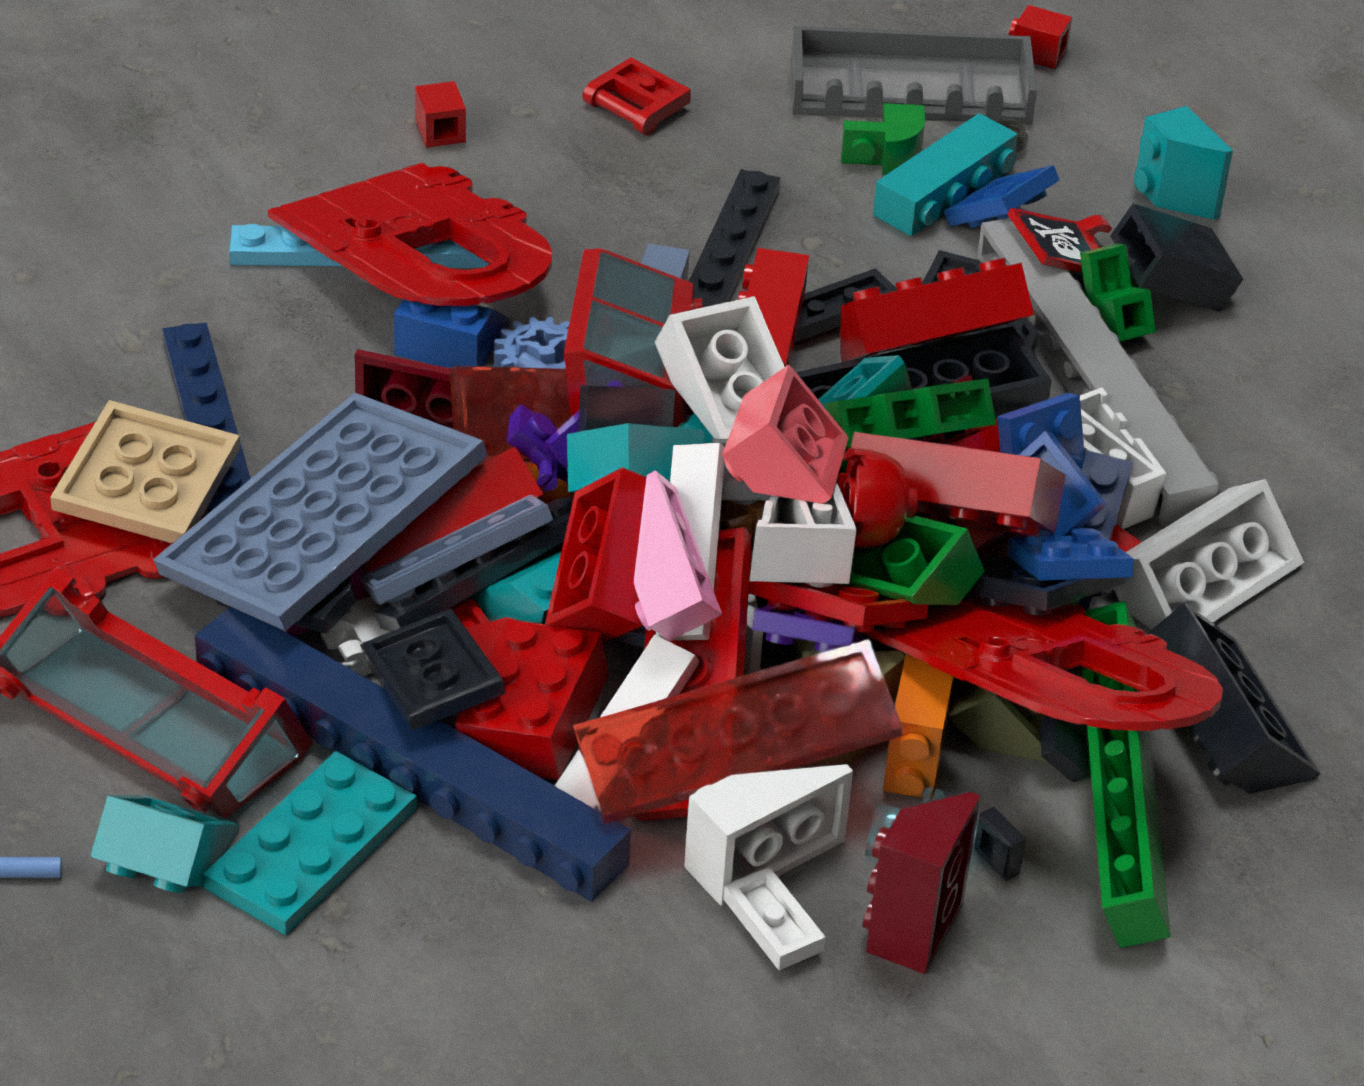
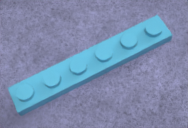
M258 224L232 225L229 250L230 265L342 266L311 247L309 243L283 226H260ZM450 239L436 244L431 243L415 249L428 257L432 263H437L447 268H483L489 265V263Z

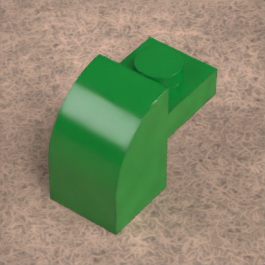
M884 103L882 122L844 120L841 163L882 165V175H887L922 151L925 128L924 105Z
M1113 244L1081 252L1080 258L1085 292L1083 293L1092 306L1098 308L1102 320L1109 330L1117 335L1119 342L1155 333L1151 293L1149 289L1131 287L1126 245Z

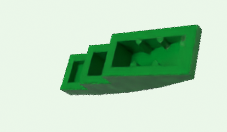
M988 379L929 386L914 390L824 403L825 409L849 437L846 449L851 448L854 432L912 439L996 425Z

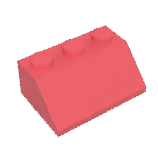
M787 365L743 396L722 456L730 474L736 480L744 481L753 493L824 504L832 497L849 437L793 368Z

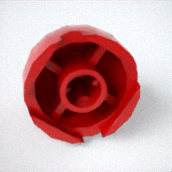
M849 447L842 459L852 461L849 473H839L837 483L856 527L854 548H877L891 542L902 531L906 518H914L918 502L917 490L909 488L907 473L897 460L885 453L874 450Z

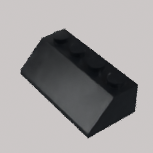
M1182 603L1147 633L1158 636L1166 641L1167 650L1206 668L1217 677L1218 683L1223 688L1220 709L1212 717H1207L1206 720L1187 727V731L1195 743L1203 750L1208 751L1212 758L1208 762V766L1221 783L1228 786L1232 782L1248 794L1312 781L1320 775L1319 770L1235 638L1186 603Z

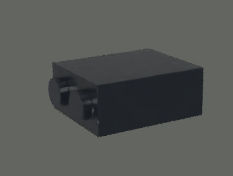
M1132 203L1110 235L1114 244L1126 245L1129 270L1142 289H1149L1158 294L1220 312L1244 280L1217 235L1210 227Z

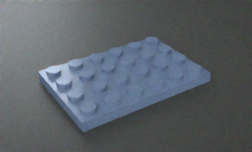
M354 393L153 559L160 575L286 631L486 458L488 454L484 442L478 438Z

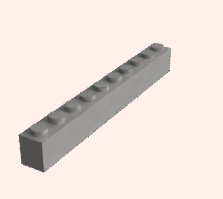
M1010 218L982 223L977 258L982 263L1005 258L1007 266L1022 262L1034 315L1022 320L1024 322L1031 321L1039 331L1037 346L1068 392L1080 396L1103 387L1108 394L1106 402L1114 414L1121 412L1126 418L1127 424L1125 429L1133 439L1141 438L1165 470V480L1153 515L1161 529L1166 528L1219 495V482L1216 475L1209 471L1199 457L1195 445L1189 442L1179 429L1175 417L1167 412L1158 399L1156 390L1149 386L1143 378L1136 362L1130 359L1121 347L1117 335L1111 332L1102 320L1098 308L1092 306L1083 293L1080 283L1074 280L1066 269L1042 265Z

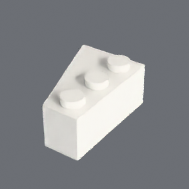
M1102 387L1080 395L1085 456L1087 450L1133 462V470L1116 523L1125 529L1153 517L1166 472L1141 438L1133 439L1125 429L1127 424L1126 418L1121 412L1114 414L1106 403L1108 394Z
M837 481L831 499L824 504L772 495L769 501L766 500L763 517L756 526L750 581L801 582L821 588L829 587L833 583L849 584L856 527Z

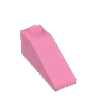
M657 471L648 474L646 478L634 575V586L640 601L635 603V609L641 623L647 630L653 629L668 641H671L721 616L722 613L677 489Z

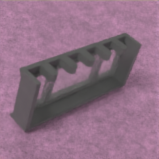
M794 26L791 53L793 114L882 118L884 103L924 105L925 119L968 121L980 113L997 123L1032 124L1037 87L1030 36Z

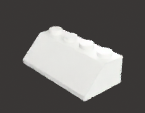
M1266 479L1228 488L1127 551L1126 553L1134 558L1133 577L1125 578L1124 584L1113 588L1119 601H1126L1130 614L1151 630L1182 603H1186L1213 623L1302 565L1304 561Z

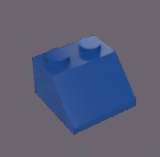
M403 299L394 312V354L427 364L479 374L494 350L495 339H500V331L509 327L510 318L494 309L480 305L437 306Z

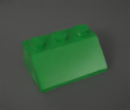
M914 516V518H906L902 531L891 542L877 548H854L849 584L842 585L869 589L886 597L909 600L912 604L958 605L985 571L966 528Z

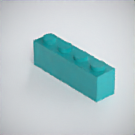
M980 113L876 181L873 216L912 237L926 226L932 225L939 217L945 214L944 211L1002 174L1008 173L1017 160L1016 144L1018 133Z

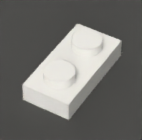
M770 867L724 885V901L779 971L824 951L826 937Z

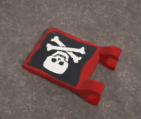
M1010 208L1007 213L1042 265L1081 273L1083 272L1080 253L1101 248V244L1094 234L1097 232L1110 233L1112 230L1111 225L1102 215H1092L1080 221H1072L1016 208Z

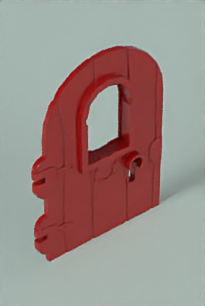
M419 163L402 168V170L366 179L364 182L360 181L318 194V196L314 195L281 205L279 208L268 209V217L309 243L311 247L323 255L338 262L377 289L393 297L411 302L417 301L422 304L437 306H469L480 303H492L515 297L526 292L528 289L531 290L542 282L552 269V249L546 238L526 225L527 214L525 211L514 207L507 200L500 198L483 199L472 192L473 182L470 178L460 175L453 168L445 166L429 167L424 163ZM450 239L490 265L471 270L450 269L440 264L432 263L428 257L415 249L431 243L436 244Z
M95 422L55 435H48L0 452V516L21 509L26 519L33 523L41 536L39 541L0 553V617L18 613L54 567L74 577L77 583L73 587L80 597L85 595L90 599L92 596L99 599L104 595L106 582L136 572L150 579L164 578V576L159 574L153 559L173 543L52 510L50 497ZM49 590L45 592L34 606H39L42 610L51 613L64 612Z
M974 597L962 600L958 605H942L928 609L927 618L906 621L904 628L874 625L873 632H863L868 637L928 663L929 666L962 681L966 680L1030 710L1079 725L1086 724L1091 727L1112 730L1152 731L1160 730L1161 728L1168 730L1194 725L1206 720L1207 717H1212L1221 706L1223 688L1218 683L1217 677L1206 668L1167 650V642L1153 634L1145 635L1143 630L1127 625H1106L1085 616V608L1080 604L1054 608L1053 613L1050 615H1031L1023 611L1024 606L1015 604L989 606L982 603V597ZM1084 666L1142 692L1119 691L1091 684L1085 679L1062 669Z

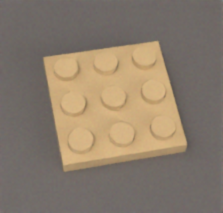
M109 400L50 497L52 510L174 543L202 518L240 450V436Z

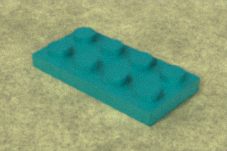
M335 751L203 873L204 888L287 936L417 810V795Z

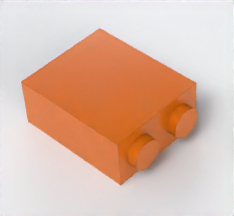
M908 654L905 655L892 717L883 791L933 800L949 717L954 676L931 667L928 663Z

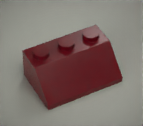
M357 349L354 354L355 393L483 440L486 451L488 450L502 418V383L489 376Z
M968 792L900 809L890 828L881 827L872 848V857L877 858L878 863L871 873L867 886V893L872 894L873 899L867 907L862 924L863 928L869 930L867 953L926 974L964 902L981 795Z

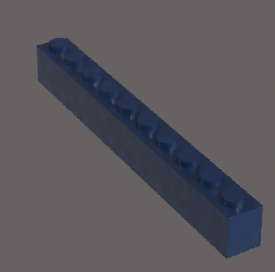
M230 606L195 635L197 663L248 692L252 688L262 692L266 687L284 697L308 736L315 739L319 745L341 753L417 795V800L434 809L441 817L455 821L472 831L482 841L494 844L513 855L523 865L533 867L557 881L564 889L574 891L592 902L629 865L631 829L440 720L411 731L384 688L283 630Z

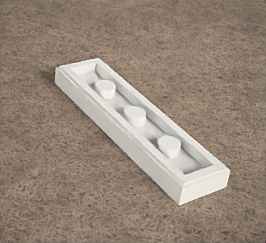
M720 443L673 445L670 483L677 489L714 590L725 465L722 453L725 447ZM711 621L671 641L708 640ZM656 632V635H657V636H659V637H661V638L667 640L666 638H664L663 636H661L660 634H658V633Z
M654 635L555 786L602 813L700 663L695 654Z

